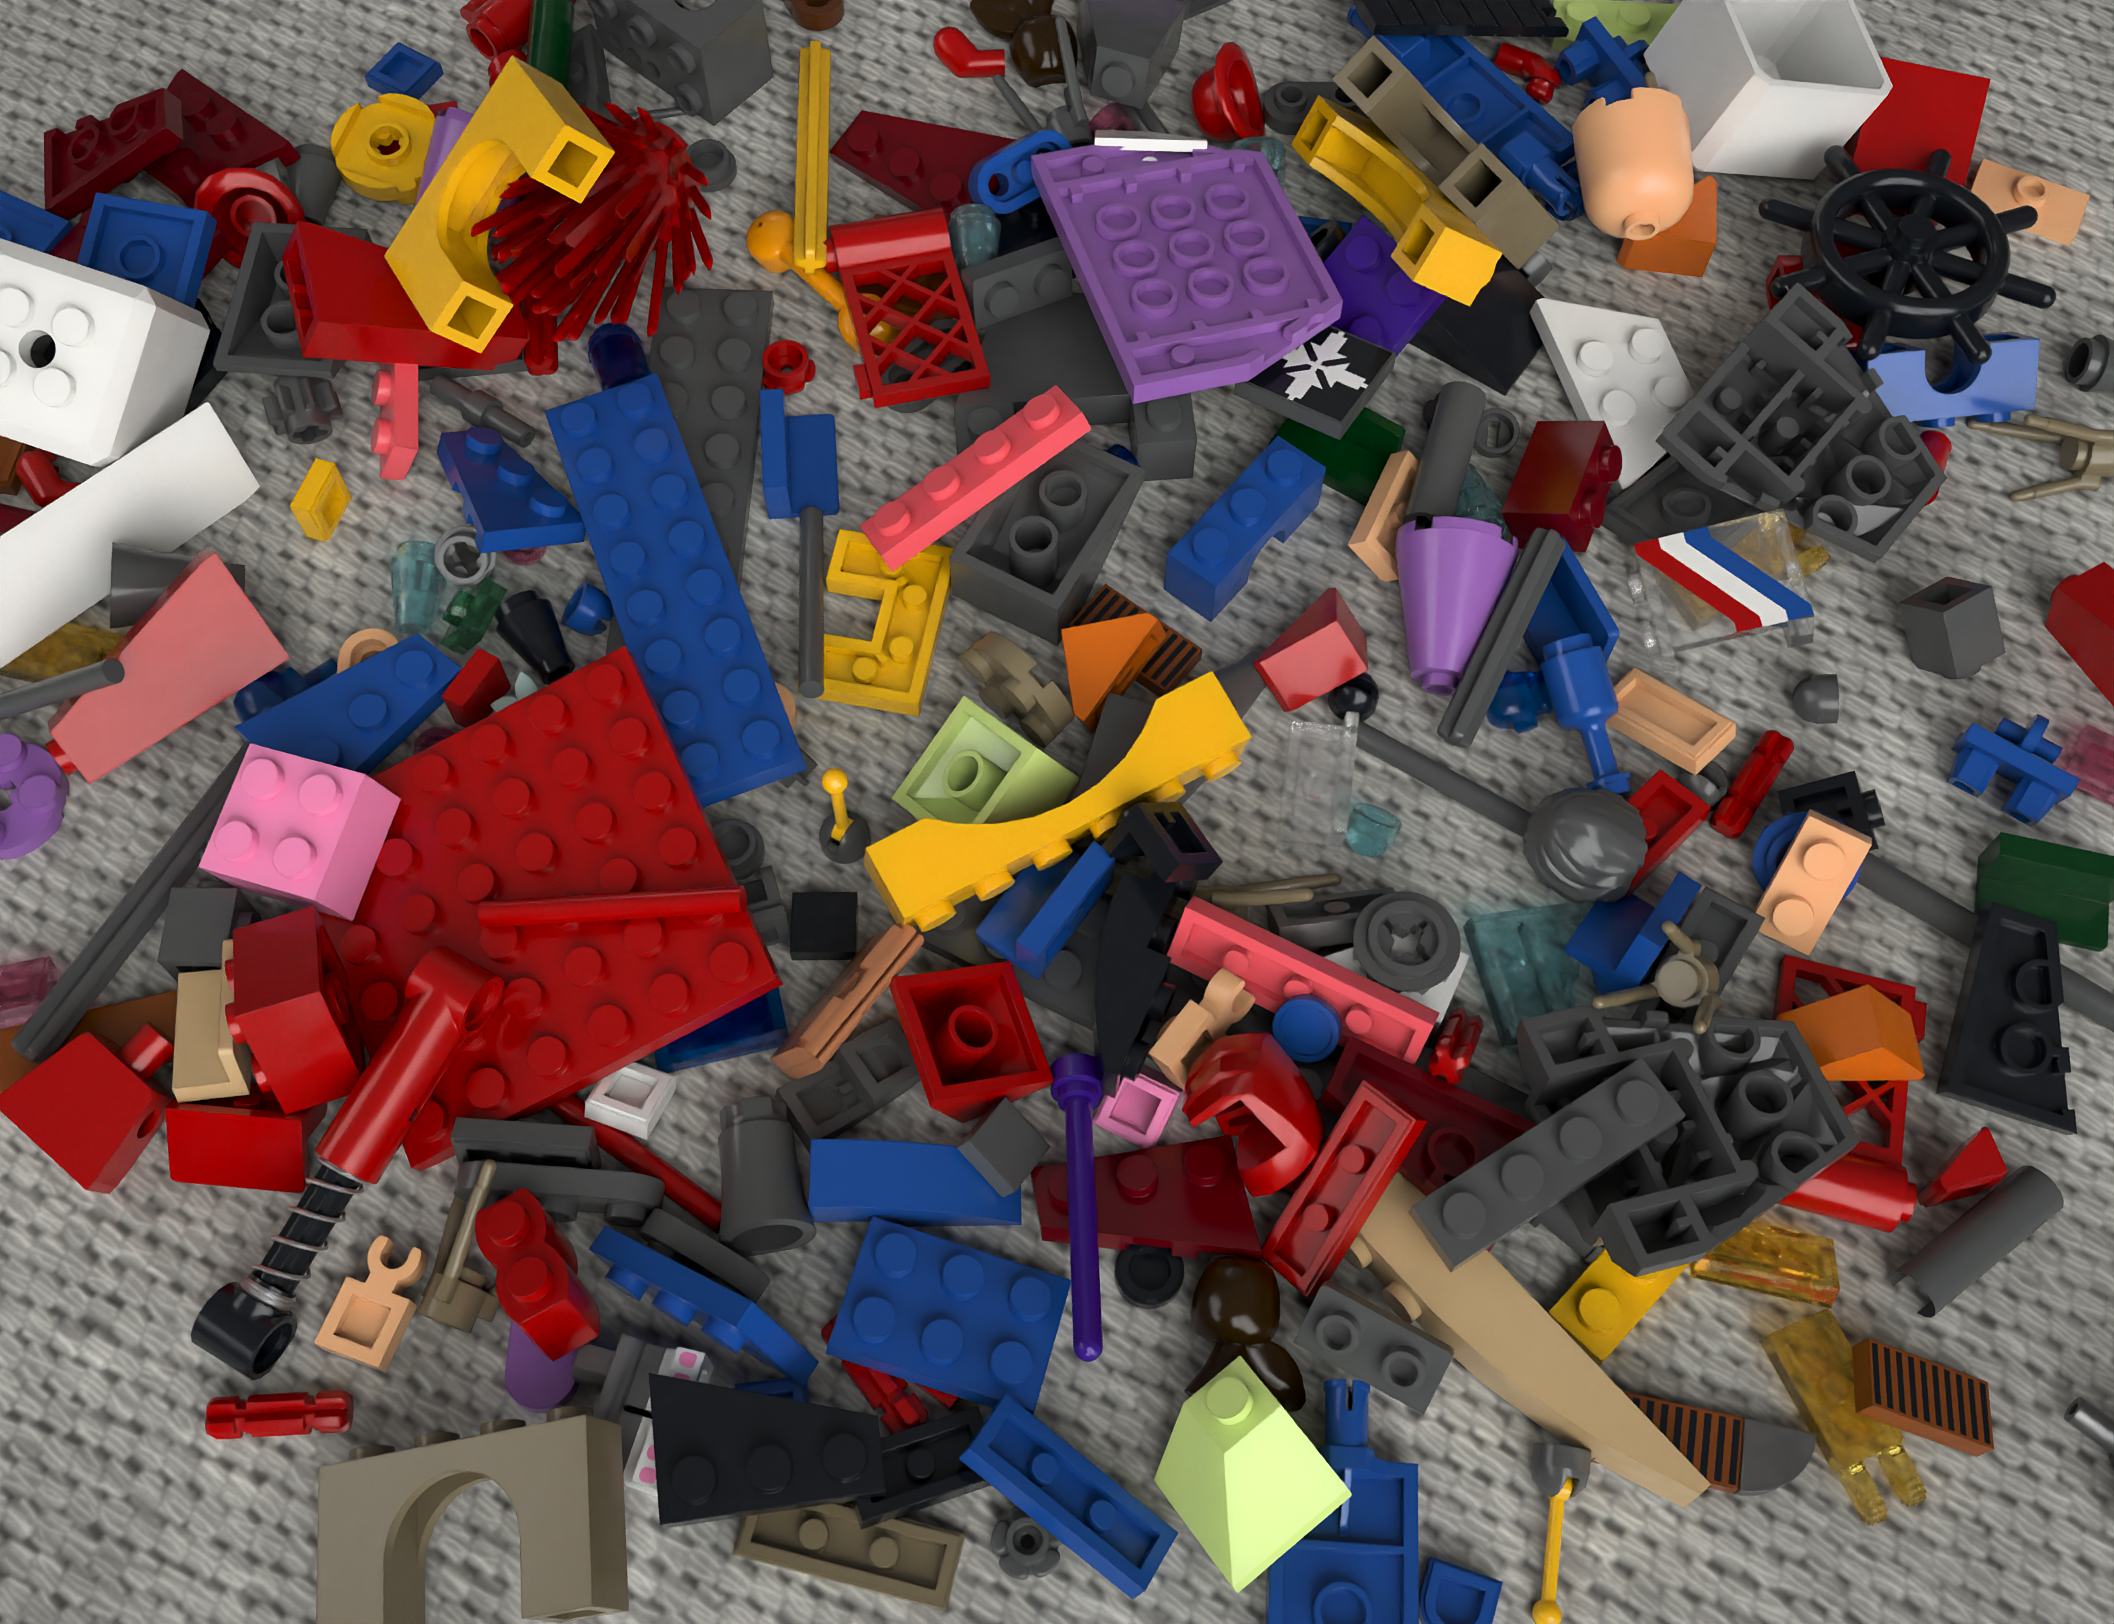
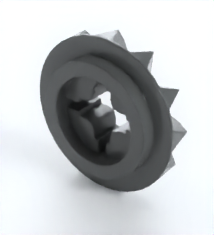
M1406 891L1392 892L1374 899L1358 916L1352 933L1354 960L1359 961L1366 971L1368 979L1374 982L1377 981L1397 993L1418 991L1423 995L1430 988L1441 982H1446L1460 956L1461 939L1454 919L1438 902L1419 893ZM1420 928L1422 929L1415 949L1418 955H1420L1419 957L1406 952L1400 958L1398 956L1393 960L1389 958L1395 942L1390 934L1394 933L1403 939L1410 933L1414 935Z

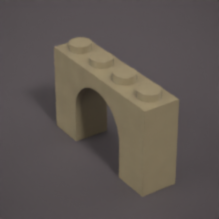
M1374 35L1333 77L1332 80L1503 252V255L1517 269L1560 228L1522 182L1482 142L1478 145L1436 102L1412 73Z
M567 1406L549 1410L547 1412V1422L526 1426V1422L519 1419L489 1421L480 1425V1435L460 1439V1434L429 1433L415 1437L414 1448L395 1452V1447L389 1445L363 1446L349 1451V1461L320 1466L318 1479L316 1624H425V1559L432 1531L443 1511L458 1495L468 1488L488 1480H493L503 1489L514 1507L518 1520L522 1619L563 1623L629 1611L621 1424L593 1417L591 1407Z

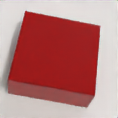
M478 648L441 696L454 722L463 728H467L490 716L494 710L490 704L505 696L511 688V684L499 658Z

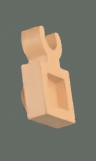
M1225 968L1220 969L1210 980L1203 1000L1199 1005L1190 999L1177 1016L1170 1018L1162 1026L1157 1035L1156 1043L1148 1052L1166 1077L1183 1090L1191 1063L1218 1039L1227 1036L1225 1032L1230 1025L1241 1020L1255 1002V997L1243 989L1245 986L1244 980Z
M380 1235L373 1241L367 1254L370 1274L366 1282L364 1283L346 1276L314 1344L325 1351L386 1373L417 1308L415 1303L410 1299L402 1297L401 1294L404 1288L412 1286L423 1276L427 1268L428 1256L421 1249L413 1246L407 1261L399 1268L390 1269L388 1268V1259L393 1253L395 1243L388 1237Z

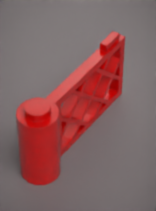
M936 207L829 225V238L823 242L827 246V263L824 268L826 273L836 272L837 279L843 289L863 363L853 365V373L860 400L872 398L874 408L990 388V373L951 250L949 231L943 209ZM940 272L944 273L946 279L935 292L914 283L919 276ZM876 283L889 288L878 302L857 293L856 289L859 286ZM903 295L924 304L913 318L892 309ZM937 311L958 320L948 334L926 324ZM880 321L902 330L891 344L869 335ZM914 337L936 346L925 361L903 351ZM951 353L971 362L973 369L950 373L938 366ZM892 363L914 373L905 382L883 385L881 376Z
M1786 954L1781 959L1772 1020H1776L1779 1014L1805 1006L1794 993L1796 977L1820 983L1830 997L1844 993L1845 990L1850 991L1870 985L1910 1013L1917 1043L1924 1039L1927 1003L1915 1000L1916 987ZM1844 1081L1858 1098L1842 1108L1848 1118L1866 1108L1884 1130L1883 1147L1860 1141L1853 1150L1777 1204L1890 1233L1899 1222L1907 1223L1911 1219L1917 1200V1186L1915 1183L1908 1181L1907 1169L1902 1166L1908 1081H1888L1875 1090L1866 1081ZM1887 1095V1101L1885 1105L1881 1101V1098Z

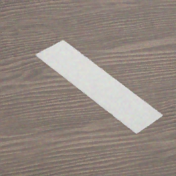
M206 402L0 536V669L110 594L112 542L170 553L244 503L260 487L210 403Z

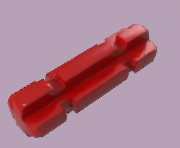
M1767 730L1763 733L1729 787L1726 797H1723L1709 819L1712 829L1730 839H1737L1741 836L1781 772L1784 764L1792 754L1794 743L1790 738L1782 736L1776 730Z
M1464 1007L1451 1011L1448 1017L1449 1020L1444 1025L1441 1031L1442 1034L1439 1036L1432 1052L1433 1056L1428 1061V1069L1431 1075H1444L1448 1084H1456L1462 1081L1464 1070L1470 1065L1471 1055L1475 1052L1480 1034L1484 1028L1480 1015L1468 1016Z
M838 1314L830 1319L821 1330V1337L826 1345H828ZM846 1360L841 1362V1366L872 1409L875 1411L880 1407L885 1414L880 1417V1420L890 1434L925 1424L928 1421V1411L915 1393L908 1397L904 1392L908 1387L904 1379Z
M344 1390L318 1391L316 1397L308 1395V1392L249 1395L247 1401L240 1399L239 1395L214 1397L207 1404L205 1430L208 1435L216 1439L242 1438L243 1432L251 1434L252 1437L310 1434L312 1428L320 1430L321 1433L345 1432L351 1428L353 1421V1397Z

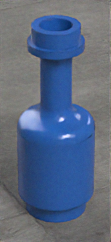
M1584 633L1563 638L1542 647L1545 662L1540 664V668L1556 721L1562 729L1577 730L1581 734L1594 776V781L1586 784L1587 788L1591 790L1606 789L1618 795L1631 792L1629 779H1631L1630 772H1619L1605 724L1610 717L1617 714L1619 703L1601 646H1594L1591 634Z

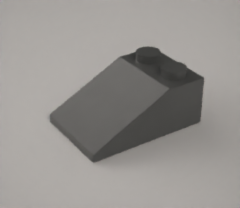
M253 222L213 362L217 371L334 379L346 360L302 357L282 262L283 253L295 224ZM322 226L373 243L367 229Z
M1077 439L982 507L949 557L952 595L1058 646L1062 640L1061 629L1068 628V624L1076 617L1086 602L1146 477V470Z

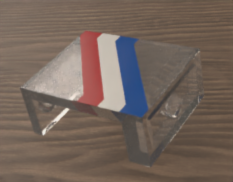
M1783 508L1634 544L1636 567L1626 569L1628 586L1633 605L1645 602L1649 620L1639 622L1642 642L1647 657L1659 656L1663 675L1676 673L1675 652L1782 628L1788 648L1813 643L1814 612Z

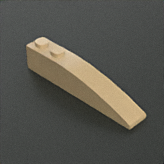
M1397 1171L1344 1256L1353 1267L1360 1271L1367 1267L1385 1287L1382 1290V1295L1390 1308L1405 1322L1411 1324L1415 1320L1426 1333L1450 1345L1454 1349L1453 1357L1484 1385L1540 1427L1572 1447L1591 1451V1459L1596 1458L1594 1461L1683 1508L1701 1495L1711 1485L1709 1481L1487 1250L1483 1251L1450 1273L1408 1213L1412 1205L1426 1196Z

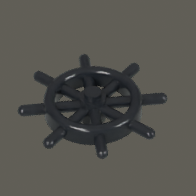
M1833 145L1825 151L1824 162L1839 183L1824 194L1815 209L1774 196L1764 198L1758 207L1762 218L1804 232L1800 251L1803 269L1776 277L1770 285L1771 294L1777 299H1782L1797 282L1807 291H1815L1836 313L1863 328L1856 352L1859 358L1865 361L1874 360L1880 355L1887 336L1905 339H1931L1950 335L1970 363L1981 365L1990 359L1992 349L1974 323L1987 313L1997 295L2039 309L2049 308L2056 300V291L2051 286L2008 272L2011 252L2007 234L2032 227L2038 219L2037 210L2032 206L2024 205L1995 214L1985 202L1970 190L1946 178L1952 157L1945 149H1936L1931 152L1923 171L1906 168H1883L1862 172L1844 147ZM1890 209L1908 212L1906 216L1896 218ZM1861 212L1872 228L1845 219ZM1930 219L1936 221L1937 223L1941 224L1946 228L1936 230L1934 224ZM1835 242L1864 252L1842 258ZM1966 247L1972 260L1947 252ZM1868 275L1870 282L1862 278V276ZM1939 276L1968 285L1969 287L1952 295ZM1917 289L1923 298L1904 295L1910 294Z

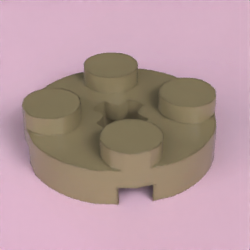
M990 631L979 640L977 639L959 657L961 664L968 673L986 686L979 692V696L984 704L1003 720L1011 713L1016 715L1021 720L1019 725L1025 734L1041 748H1046L1074 719V713L1068 700L1051 679L1044 686L1031 671L1037 663L1020 647L1003 635Z

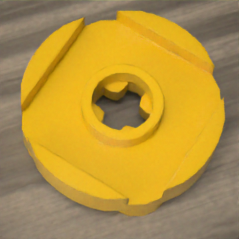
M395 93L377 95L379 103L370 104L363 109L359 102L351 106L336 122L330 140L336 166L343 181L352 190L369 199L378 201L396 200L404 205L414 204L435 122L434 114L423 102L407 95ZM393 140H399L400 149L393 154L382 155L380 150L377 149L380 145L389 146Z

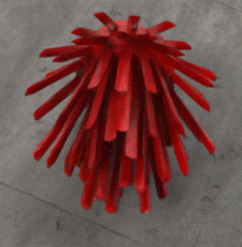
M604 103L609 113L620 121L616 123L579 105L615 151L581 204L530 176H525L508 183L507 185L510 188L506 189L499 196V199L511 200L521 195L530 197L475 223L471 229L470 234L472 237L495 226L496 232L491 237L504 238L510 234L509 237L491 249L492 259L500 264L510 257H518L495 275L500 283L502 292L508 295L514 304L509 312L529 294L537 298L531 305V310L538 315H542L545 312L553 316L559 315L571 302L573 306L550 337V340L553 342H561L565 338L570 341H576L580 338L623 258L625 262L595 314L594 324L603 322L612 307L613 309L610 314L612 326L614 324L623 325L627 322L645 264L651 251L656 250L647 323L648 337L653 336L658 329L663 287H665L668 244L672 241L673 286L677 295L681 292L683 283L689 278L691 272L695 275L696 259L692 235L703 263L708 270L712 268L713 257L695 211V206H697L700 212L711 220L710 206L700 193L701 184L709 186L708 180L702 171L693 166L689 155L685 151L689 145L670 127L653 120L650 113L640 107H637L639 118L633 119L618 105ZM565 218H567V219H566L561 225H559L553 232H551L549 235H547V234H548L551 230H553L560 222H562Z

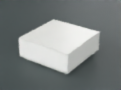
M635 1061L597 1082L585 1101L584 1117L647 1140L676 1089L677 1076Z

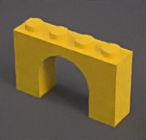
M513 55L506 63L384 255L428 329L479 353L483 352L514 304L509 296L502 292L500 283L489 266L487 244L490 229L472 237L470 233L473 225L495 214L502 200L499 199V196L506 189L510 188L507 184L516 181L526 172L531 178L581 204L615 153L560 82Z

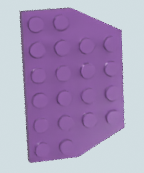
M1093 144L1031 156V172L1034 183L1133 404L1249 381L1340 319L1343 299L1263 152L1244 149L1223 150L1212 145H1207V149H1193V152L1120 150L1125 146ZM1147 156H1153V157H1155L1158 161H1142V160H1143L1145 157H1147Z

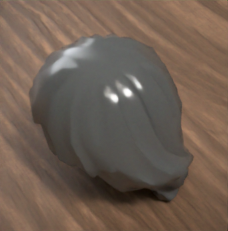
M1567 788L1546 796L1536 806L1534 812L1530 814L1525 826L1526 834L1523 837V853L1538 878L1548 888H1551L1568 901L1578 904L1585 901H1610L1615 903L1625 896L1638 869L1644 865V854L1648 850L1647 843L1645 842L1647 829L1643 826V818L1639 815L1640 810L1626 802L1621 795L1606 789Z

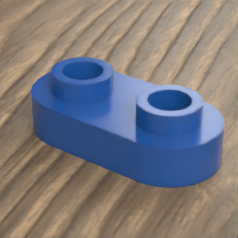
M1034 131L981 159L973 167L969 176L968 187L973 202L986 213L1007 214L1039 198L1040 194L1032 178L1031 156L1035 155L1038 150L1042 153L1071 149L1069 141L1057 131ZM992 175L998 178L1000 184L996 195L990 192L988 186Z

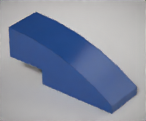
M811 1139L809 1210L814 1222H869L872 1216L905 1227L1022 1225L1021 1185L1015 1192L1002 1198L957 1149L958 1146L886 1140Z

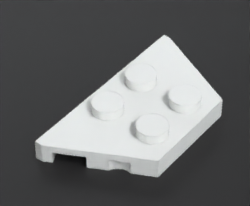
M1547 298L1538 299L1529 313L1578 421H1605L1614 445H1617L1621 450V474L1619 479L1612 482L1610 487L1614 496L1617 497L1641 479L1668 454L1655 440L1662 433L1666 425L1690 400L1694 392L1659 319Z

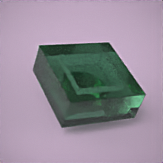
M487 577L469 592L460 588L443 614L442 620L450 625L440 644L456 653L464 655L479 643L487 631L507 589Z

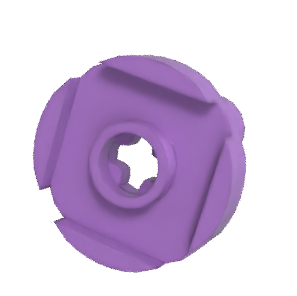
M8 733L0 734V789L4 791L11 788L16 789L9 795L12 804L7 809L0 810L1 860L24 856L39 848L54 835L64 818L62 810L66 804V794L69 796L70 786L65 772L46 750L36 744L21 741L16 735Z

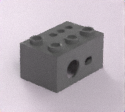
M587 0L594 15L597 31L602 36L603 48L672 96L679 108L688 116L694 117L699 113L701 118L715 126L773 78L762 0H715L712 5L702 10H690L677 0Z

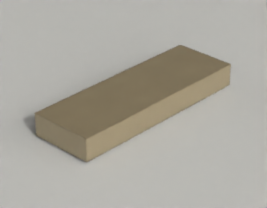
M840 1502L743 1517L732 1554L737 1557L947 1611L965 1541V1534L901 1517L861 1530L854 1506Z

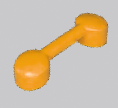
M771 210L764 212L754 219L745 239L747 250L763 269L770 273H783L792 269L839 312L837 319L839 333L851 349L860 354L841 283L830 273H826L825 268H815V274L809 275L804 273L803 267L793 264V217L782 210ZM860 293L877 302L881 299L876 294ZM880 321L869 335L891 344L901 330Z

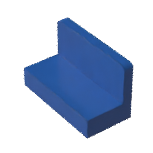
M783 389L759 390L763 492L769 519L800 517V512L807 507L820 509L823 512V516L838 514L840 509L834 416L832 414L788 416Z
M1561 536L1566 542V547L1522 638L1540 667V664L1545 662L1542 647L1563 638L1590 633L1594 646H1601L1607 663L1620 635L1619 629L1568 542Z
M1093 841L1083 855L1073 850L1067 858L1048 869L1038 871L1035 864L1023 869L1015 879V883L1006 890L977 927V939L1039 980L1114 882L1115 858H1110L1103 847Z
M1679 871L1656 908L1634 894H1631L1627 899L1622 897L1615 903L1596 901L1564 947V951L1622 989L1637 987L1669 939L1662 931L1661 926L1663 922L1672 921L1677 926L1702 885Z

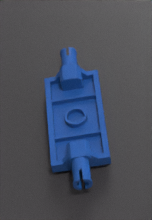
M1354 3L1347 14V21L1367 39H1370L1373 35L1370 29L1363 23ZM1398 33L1396 35H1374L1412 73L1436 102L1478 145L1482 142L1527 189H1533L1554 208L1558 215L1564 216L1569 213V208L1564 205L1565 202L1573 209L1582 202L1580 182H1577L1560 167L1575 156L1573 134L1464 37L1448 36V34L1445 36H1424L1423 34L1421 36L1399 35Z

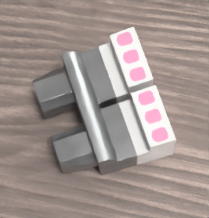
M621 1334L618 1344L609 1341L591 1340L579 1347L573 1363L571 1377L575 1382L602 1389L593 1417L621 1424L624 1486L658 1497L652 1419L633 1414L637 1413L652 1418L649 1373L708 1384L714 1366L706 1353L678 1346L676 1350L661 1347L626 1334Z

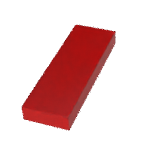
M1363 1080L1263 1243L1261 1258L1306 1297H1316L1323 1282L1331 1279L1428 1121L1375 1081Z

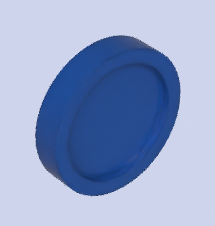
M1301 994L1289 998L1280 1006L1273 1019L1272 1031L1274 1039L1289 1057L1297 1061L1310 1063L1323 1060L1334 1051L1341 1038L1342 1025L1338 1013L1326 1000L1314 995Z

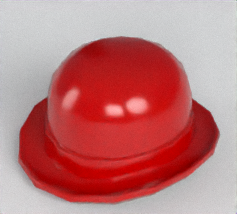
M1234 42L1224 43L1216 55L1215 66L1201 73L1191 89V110L1194 120L1203 135L1216 143L1241 140L1252 151L1262 150L1267 135L1253 68L1246 52Z
M226 168L208 176L196 191L194 209L208 211L217 220L215 228L223 231L232 246L223 259L238 269L241 267L253 222L296 224L297 221L306 222L304 210L293 192L273 175L254 168Z

